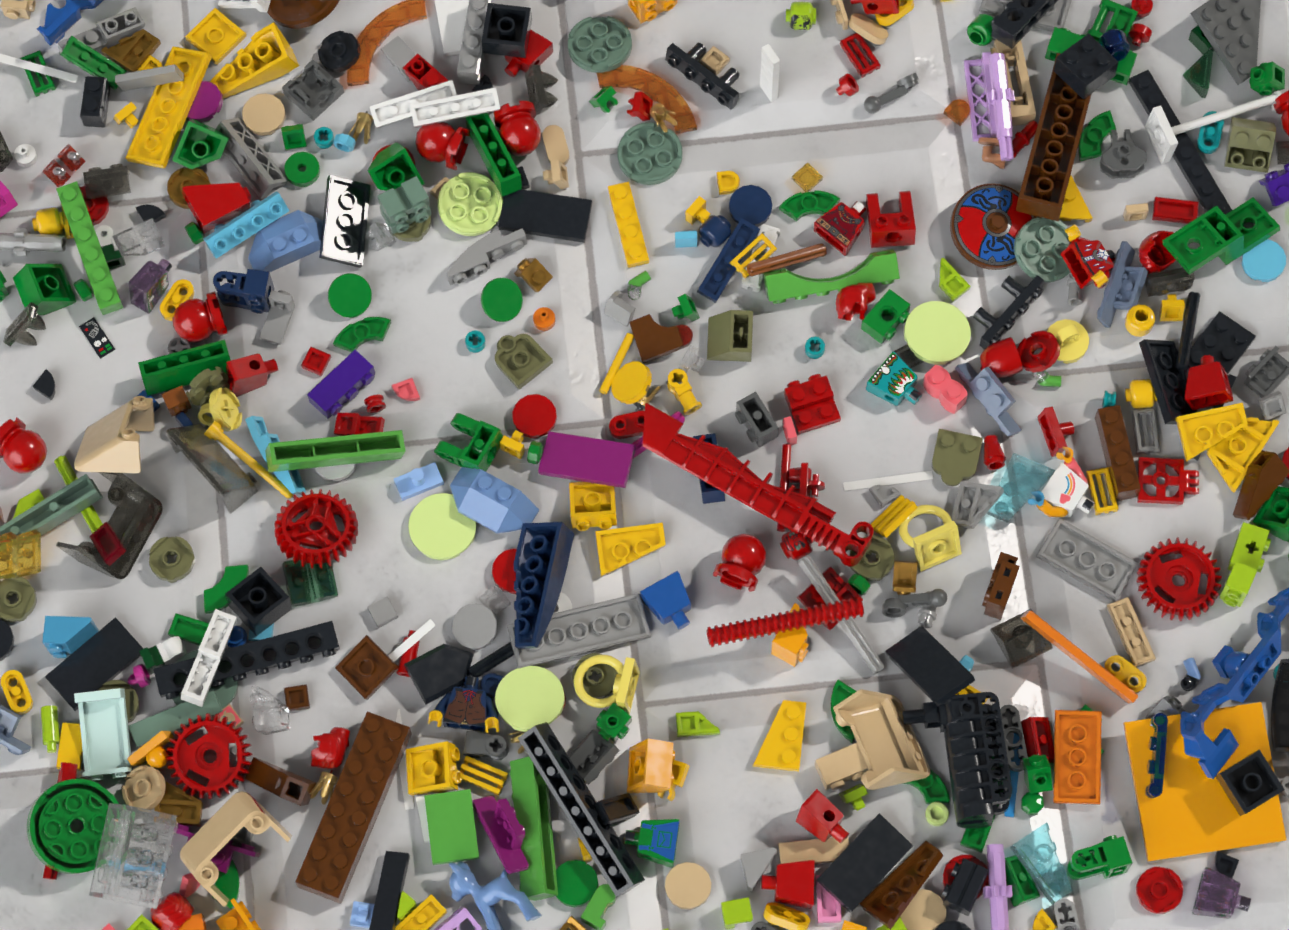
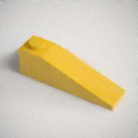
M274 22L256 32L251 37L252 41L244 49L241 48L237 52L238 56L230 64H226L210 81L218 87L223 95V99L282 77L299 66L293 49Z

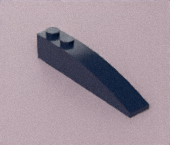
M563 522L522 524L514 560V571L516 572V581H514V590L516 591L514 610H516L517 618L514 624L515 647L517 649L538 647L557 605L574 538V533Z

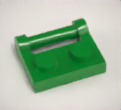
M1101 0L1100 10L1092 28L1087 31V34L1089 33L1097 41H1106L1122 49L1138 11L1110 0ZM1109 11L1114 12L1105 34L1099 32Z

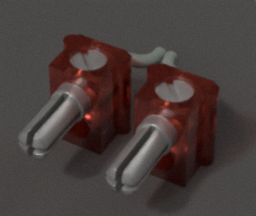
M70 144L66 145L57 155L59 159H56V161L52 160L42 171L57 187L63 186L71 177L58 162L62 161L71 171L78 170L85 163V160Z

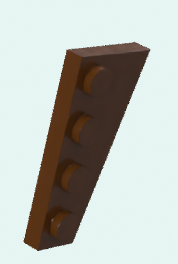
M925 841L860 903V906L864 911L891 930L942 859L943 854L938 848Z

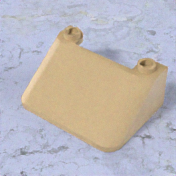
M136 396L87 427L74 461V468L80 472L140 473V436L135 431H154L153 398Z
M860 689L833 707L837 723L841 727H851L868 767V771L864 772L861 776V781L866 789H881L923 779L930 775L929 765L912 725H904L902 711H905L896 696Z

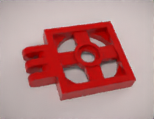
M1139 457L1138 480L1141 489L1137 502L1183 505L1184 494H1199V488L1190 487L1199 485L1198 479H1190V477H1199V471L1184 470V459ZM1156 464V473L1154 475H1143L1147 467ZM1166 465L1173 468L1178 476H1169L1166 473ZM1158 477H1163L1165 479V483L1158 484L1156 479ZM1143 484L1154 485L1156 487V496H1149L1144 491ZM1168 485L1179 486V490L1174 496L1166 497V487Z

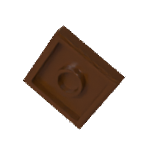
M368 635L335 667L366 700L399 668Z

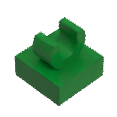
M612 86L603 87L589 102L594 108L600 107L604 113H609L610 109L607 107V102L610 101L613 106L617 105V99L612 97L617 92Z
M303 124L281 127L285 150L307 147Z
M687 294L679 296L680 305L672 308L674 317H677L679 320L686 317L692 322L699 319L700 317L693 299Z

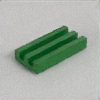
M40 50L20 58L36 63L34 58L39 57L41 65L47 66ZM25 69L36 97L40 96L39 93L43 92L45 94L48 92L47 90L52 89L53 91L56 89L51 76L46 75L49 84L45 85L41 74L35 72L41 87L37 88L30 70Z

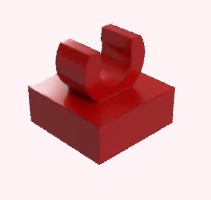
M642 91L635 92L634 98L628 100V103L633 107L631 110H627V113L632 117L637 116L642 121H648L651 119L650 109L653 106V100Z

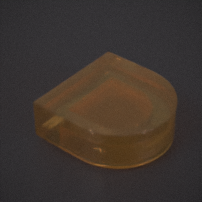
M957 99L947 106L943 114L961 126L969 117L970 107L966 101Z

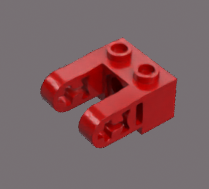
M899 191L900 212L880 214L878 193L866 194L871 248L915 245L916 226L911 192Z

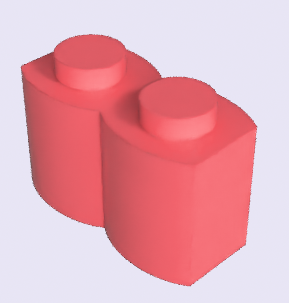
M934 365L924 375L923 386L932 397L939 399L941 405L948 412L955 414L966 404L968 396L966 389L961 383L952 380L946 369L939 365Z

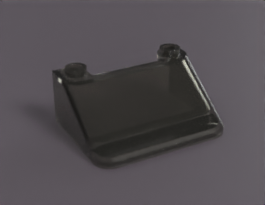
M201 424L166 430L165 432L173 450L176 453L181 451L220 494L230 514L258 492L255 486L257 480L250 472L246 474L217 441L210 440L204 435L209 428L207 424L204 427Z

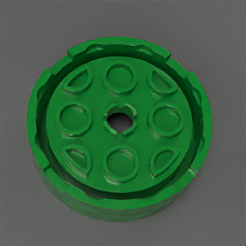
M69 779L46 789L33 803L27 819V837L34 854L49 868L66 874L85 873L104 865L119 848L124 834V817L116 798L100 784L86 779ZM74 819L80 820L83 824V829L79 833L73 832L70 828V824Z

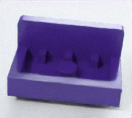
M1288 163L1284 165L1283 170L1278 172L1271 171L1264 175L1265 178L1259 180L1260 185L1266 187L1272 206H1278L1289 201Z

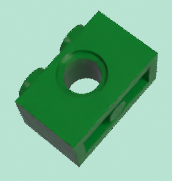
M889 289L862 320L861 329L880 344H883L886 339L891 340L897 331L896 327L900 323L904 324L910 315V304ZM884 315H889L893 319L890 321H886L882 317Z

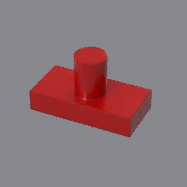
M1053 406L1044 408L1037 418L1052 457H1056L1057 452L1063 453V447H1067L1064 436L1074 434V425L1071 421L1059 424Z

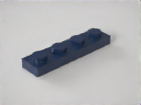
M743 218L740 219L698 288L697 293L714 303L717 302L736 271V268L730 262L754 241L760 228Z

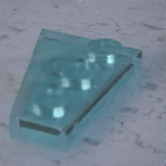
M1013 453L999 484L1004 489V492L987 514L1008 523L1028 502V499L1032 498L1033 494L1031 492L1038 491L1054 474L1055 470Z
M1046 822L1010 848L1051 905L1068 895L1072 888L1064 866L1059 862L1056 853L1057 847L1055 841L1052 842L1050 828L1048 822Z

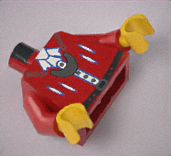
M1074 224L1065 229L1071 244L1061 253V256L1080 289L1092 283L1099 289L1103 288L1110 277L1109 271L1114 267L1115 254L1112 250H1105L1102 243L1098 240L1090 241L1080 237L1081 232Z

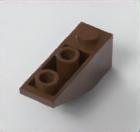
M1262 450L1248 466L1233 512L1235 518L1250 520V518L1256 515L1261 505L1271 497L1273 491L1284 482L1285 477L1289 474V469L1276 453Z
M253 757L252 765L248 769L249 774H246L245 779L299 806L309 804L312 796L309 793L316 785V782Z

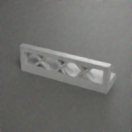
M240 118L220 121L215 130L229 138L224 153L260 199L267 198L274 187L286 185L288 182L287 178ZM232 126H236L239 131L234 130ZM245 142L249 143L253 148L247 146ZM269 173L274 175L277 180H273Z

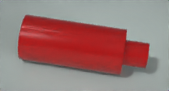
M409 630L408 637H405L403 642L416 631ZM417 641L400 656L399 668L397 669L398 675L410 677L404 664L417 658L420 641Z

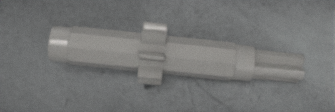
M17 228L14 233H0V250H13L18 256H27V252L30 251L56 252L65 251L66 237L61 235L30 234L27 228Z

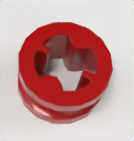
M372 395L364 400L365 405H368L366 408L368 413H376L386 408V404L382 402L384 400L383 395Z

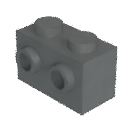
M756 392L736 402L735 416L740 424L744 423L748 429L746 433L752 443L756 442L758 447H761L778 437L779 427Z

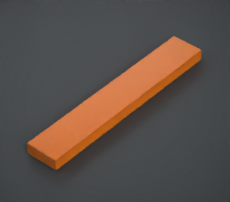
M1033 611L1024 612L1021 619L1125 702L1129 704L1136 701L1138 695Z

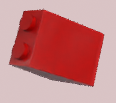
M240 183L191 185L182 188L183 197L203 233L214 229L218 224H223L250 209V202H252V197L247 187L242 188Z

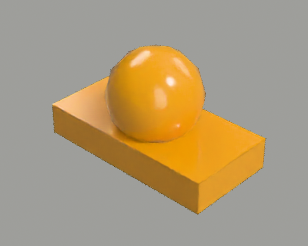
M160 731L130 755L127 760L131 766H140L147 761V764L155 769L162 768L168 762L166 757L169 756L167 750L163 747L170 742V739L175 737L171 731Z

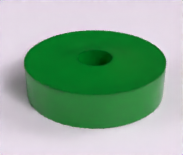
M297 152L291 155L285 163V174L288 181L298 187H307L316 182L320 175V166L316 157L308 152ZM301 167L306 168L303 172L299 171Z

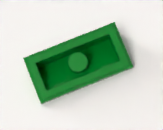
M1022 854L1005 858L1006 886L1012 885L1013 897L1010 898L1012 905L1016 907L1039 898L1040 894Z

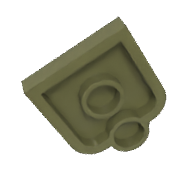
M519 334L515 337L505 335L497 343L496 365L519 390L553 363L552 358L528 334Z
M939 429L932 459V469L935 473L941 475V479L946 485L957 486L962 480H969L975 475L983 438Z

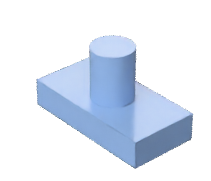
M435 462L421 468H415L409 473L394 478L402 501L444 485Z

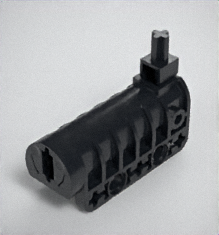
M992 692L954 695L940 706H937L934 702L923 703L922 709L902 711L904 725L924 723L925 729L940 727V733L944 732L956 825L967 829L992 826L993 816L1004 814L1008 810L1012 795L998 697ZM986 698H990L991 702H995L992 705L982 704ZM989 721L990 726L985 727L986 722ZM996 736V739L992 742L991 737ZM995 765L996 770L991 771L992 767ZM998 781H1002L1000 786H998ZM1004 790V793L1000 792V795L995 793ZM995 804H1003V805H1002V808L999 809V808L997 807V805H995Z

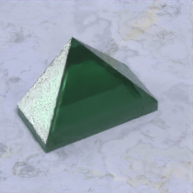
M1208 50L1182 75L1201 98H1206L1209 90L1213 50Z

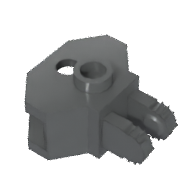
M1130 129L1124 130V141H1118L1117 131L1111 130V147L1102 154L1100 171L1112 179L1134 178L1144 170V163L1147 161L1146 152L1135 146L1134 141H1131Z

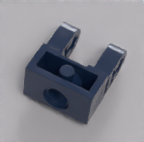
M247 269V274L220 271L214 275L213 284L219 301L223 305L251 310L257 314L269 312L271 308L269 295L271 290L274 291L275 289L269 271ZM223 278H226L228 283L220 285ZM223 294H229L230 296L228 299H225Z

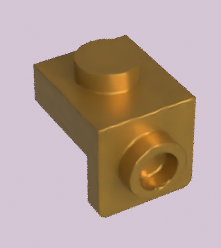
M536 258L523 259L517 265L518 270L514 273L517 277H522L535 292H539L553 278Z
M894 561L892 588L893 591H897L898 595H909L911 592L916 593L917 562Z

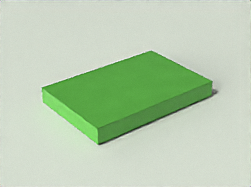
M471 789L424 795L433 865L480 859Z

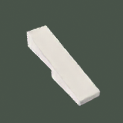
M215 609L198 649L197 657L181 692V700L203 707L235 625L236 616Z

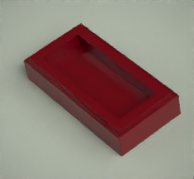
M107 522L89 536L104 562L109 566L126 552L111 525Z

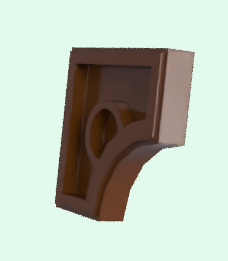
M650 314L629 322L643 363L685 348L677 326H660Z

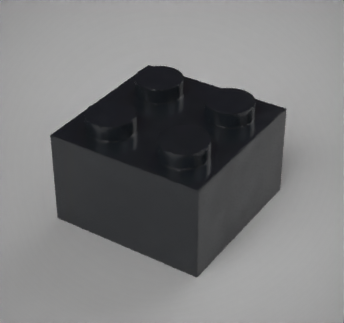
M488 3L481 41L483 53L526 58L532 24L531 8Z
M1088 33L1057 56L1054 72L1084 100L1116 75L1119 62Z
M259 567L225 593L228 606L256 636L292 609L290 597L262 567Z
M1260 749L1215 776L1240 816L1247 814L1285 790Z

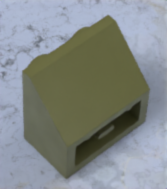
M1232 117L1224 167L1268 173L1276 136L1275 123Z
M729 310L709 317L707 360L751 362L753 311Z

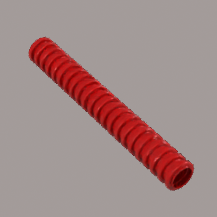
M858 596L855 600L849 598V601L843 599L840 603L838 601H835V604L829 602L827 605L821 604L820 607L814 605L813 608L806 607V610L799 608V611L794 609L791 613L785 611V614L779 612L776 616L775 614H771V617L764 615V618L757 617L756 620L750 618V621L745 619L741 623L736 621V624L730 622L727 626L725 624H721V627L715 625L712 629L707 627L706 632L711 647H714V644L721 646L724 642L725 644H729V641L736 643V640L741 642L744 638L746 640H750V637L756 639L759 635L761 637H764V634L770 636L771 633L778 634L779 631L785 633V630L792 631L793 628L799 630L800 627L805 629L808 625L814 627V624L820 626L823 622L828 624V621L835 623V620L840 622L843 618L849 620V617L854 619L858 615L863 617L864 608L862 600Z

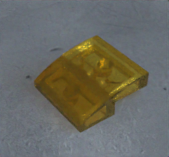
M35 529L19 535H15L12 532L0 535V579L23 577L41 572V533Z

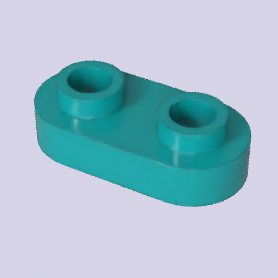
M1209 111L1206 114H1204V116H1208L1217 112ZM1224 120L1214 122V127L1209 125L1200 127L1197 147L1201 152L1212 154L1218 149ZM1209 142L1211 146H1206L1204 143Z

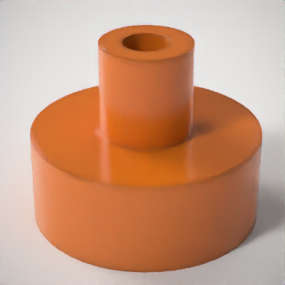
M547 307L537 309L533 315L535 327L541 331L552 329L555 325L554 312Z

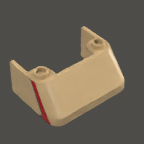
M243 791L235 793L180 851V858L184 865L223 907L228 904L229 899L214 885L218 879L219 870L211 859L244 826L252 834H262L271 826L287 842L292 837L249 793Z

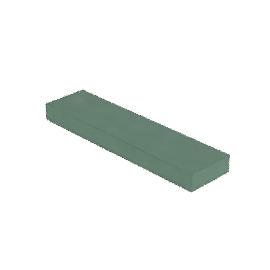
M215 690L208 692L203 707L186 701L128 725L138 747L147 743L160 731H171L172 733L175 730L181 729V724L188 726L189 718L197 722V715H201L205 719L206 713L212 716L223 710Z

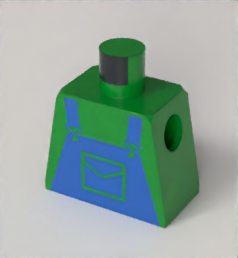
M679 819L641 821L640 832L626 830L625 844L638 846L637 857L673 868L680 825Z

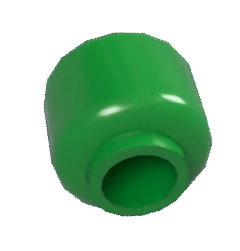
M980 14L969 24L967 34L972 43L986 46L994 39L991 36V23L994 19L992 16Z

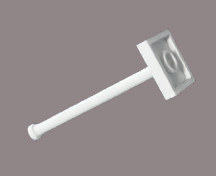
M1278 90L1273 95L1173 127L1170 126L1160 105L1152 109L1145 125V130L1161 164L1170 162L1178 145L1175 135L1276 103L1275 99L1282 93Z

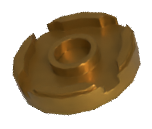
M180 168L171 174L167 183V191L171 201L176 206L190 209L183 197L182 188L191 185L210 184L208 175L199 168Z

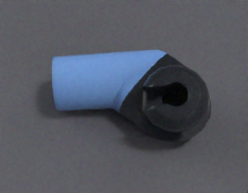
M1189 658L1183 661L1187 674L1180 683L1185 691L1195 689L1201 679L1194 658Z

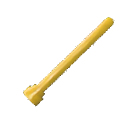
M214 421L204 433L206 437L210 440L213 439L221 442L288 499L293 497V494L280 480L223 433L224 430L221 429L222 426L217 421Z

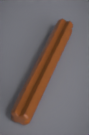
M823 243L753 262L747 265V273L753 277L823 257L827 254V248Z

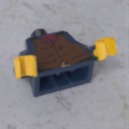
M466 676L464 688L453 687L452 692L447 693L435 709L429 713L428 724L431 721H437V727H441L443 719V725L447 728L488 733V729L496 728V732H499L497 708L492 698L486 695V691L478 689L479 678Z

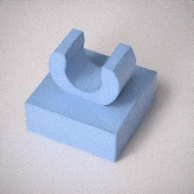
M354 901L350 926L370 928L375 904Z

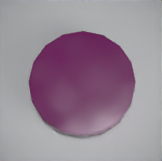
M209 81L201 82L187 118L203 123L210 121L216 113L220 112L223 105V95L215 84Z

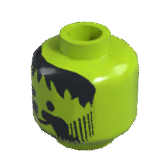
M792 2L790 9H786V22H790V27L794 30H810L812 25H816V8L813 7L811 2Z

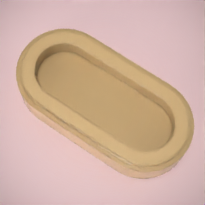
M854 13L851 15L848 25L853 31L874 44L881 45L886 42L888 32L885 28L863 14Z
M557 125L547 126L543 130L542 137L548 161L551 164L552 161L559 160L566 165L569 161V150L564 132Z

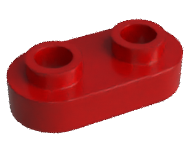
M645 411L613 417L609 423L610 434L616 439L643 435L644 424H640L638 420L644 419ZM618 423L624 424V427L617 428L616 425Z

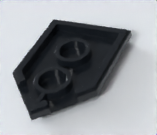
M442 644L404 664L425 705L451 692L453 687L464 685L474 653Z

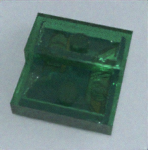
M293 560L283 562L282 566L292 607L316 603L338 596L332 563L331 567L327 562L323 563L322 569L319 564H314L312 569L310 563H306L302 567L301 561H298L296 564H294Z

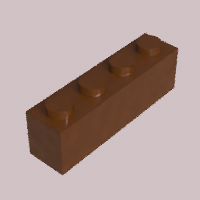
M1120 405L1100 408L1097 410L1095 421L1116 500L1136 498L1141 488Z

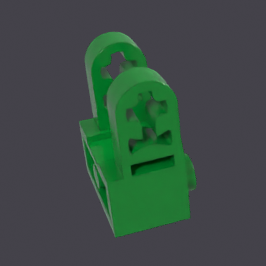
M456 413L450 422L451 426L473 437L468 447L465 446L464 449H461L445 441H439L434 453L459 467L482 469L486 472L500 449V441L503 438L501 430L481 420L479 422L463 414Z
M1116 835L1108 836L1101 843L1074 852L1067 865L1068 876L1073 880H1082L1103 874L1104 879L1127 873L1132 865V860L1124 836L1119 838Z

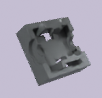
M313 59L304 67L303 73L293 81L289 80L282 87L284 95L313 121L344 93L343 86ZM319 80H320L322 83L325 81V82H327L328 86H327L326 84H324V85L321 87V85H320L319 83H317V82H318Z

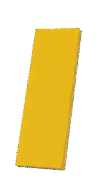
M172 47L164 66L175 64L184 73V81L156 85L125 157L128 162L166 168L212 56L210 53Z

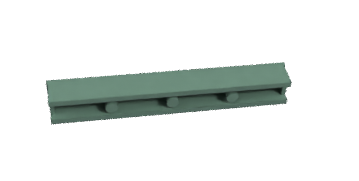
M87 474L81 476L0 527V561L102 499L103 496L93 479H90Z

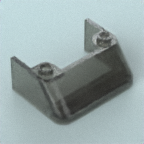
M98 472L112 482L108 491V499L116 509L108 524L111 525L126 552L109 566L104 562L95 545L91 542L84 541L78 546L58 542L56 546L88 567L112 578L124 579L130 573L162 514L163 507L160 500L123 473Z

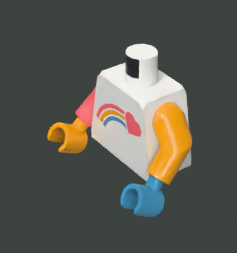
M1063 447L1065 456L1057 452L1056 457L1059 460H1065L1064 463H1060L1042 492H1031L1035 499H1028V504L1036 505L1048 517H1071L1076 508L1089 514L1095 503L1085 497L1089 488L1087 479L1073 458V450L1070 447Z

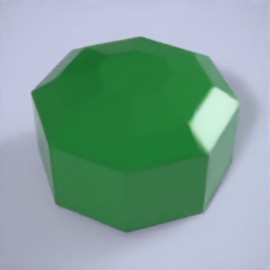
M191 222L184 227L194 244L197 245L204 241L203 232L196 223Z
M79 279L74 282L73 285L82 301L86 302L93 297L92 289L85 280Z
M536 441L530 443L527 455L528 463L537 465L540 462L543 454L542 443Z
M853 574L848 580V583L860 595H865L870 589V583L861 575Z
M1027 792L1021 799V809L1028 815H1037L1044 807L1043 797L1039 793L1030 794Z

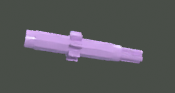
M993 53L989 55L992 90L987 93V101L991 103L994 109L997 140H999L1001 161H1011V159H1014L1010 104L1011 101H1015L1014 90L1008 88L1005 55L1003 53Z
M1003 844L987 845L988 886L983 887L984 899L989 898L991 930H1009L1007 898L1013 897L1012 885L1006 886Z

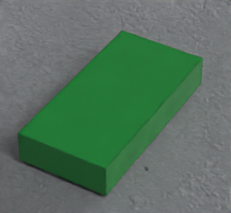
M175 613L168 635L170 637L179 636L183 641L200 646L209 623Z

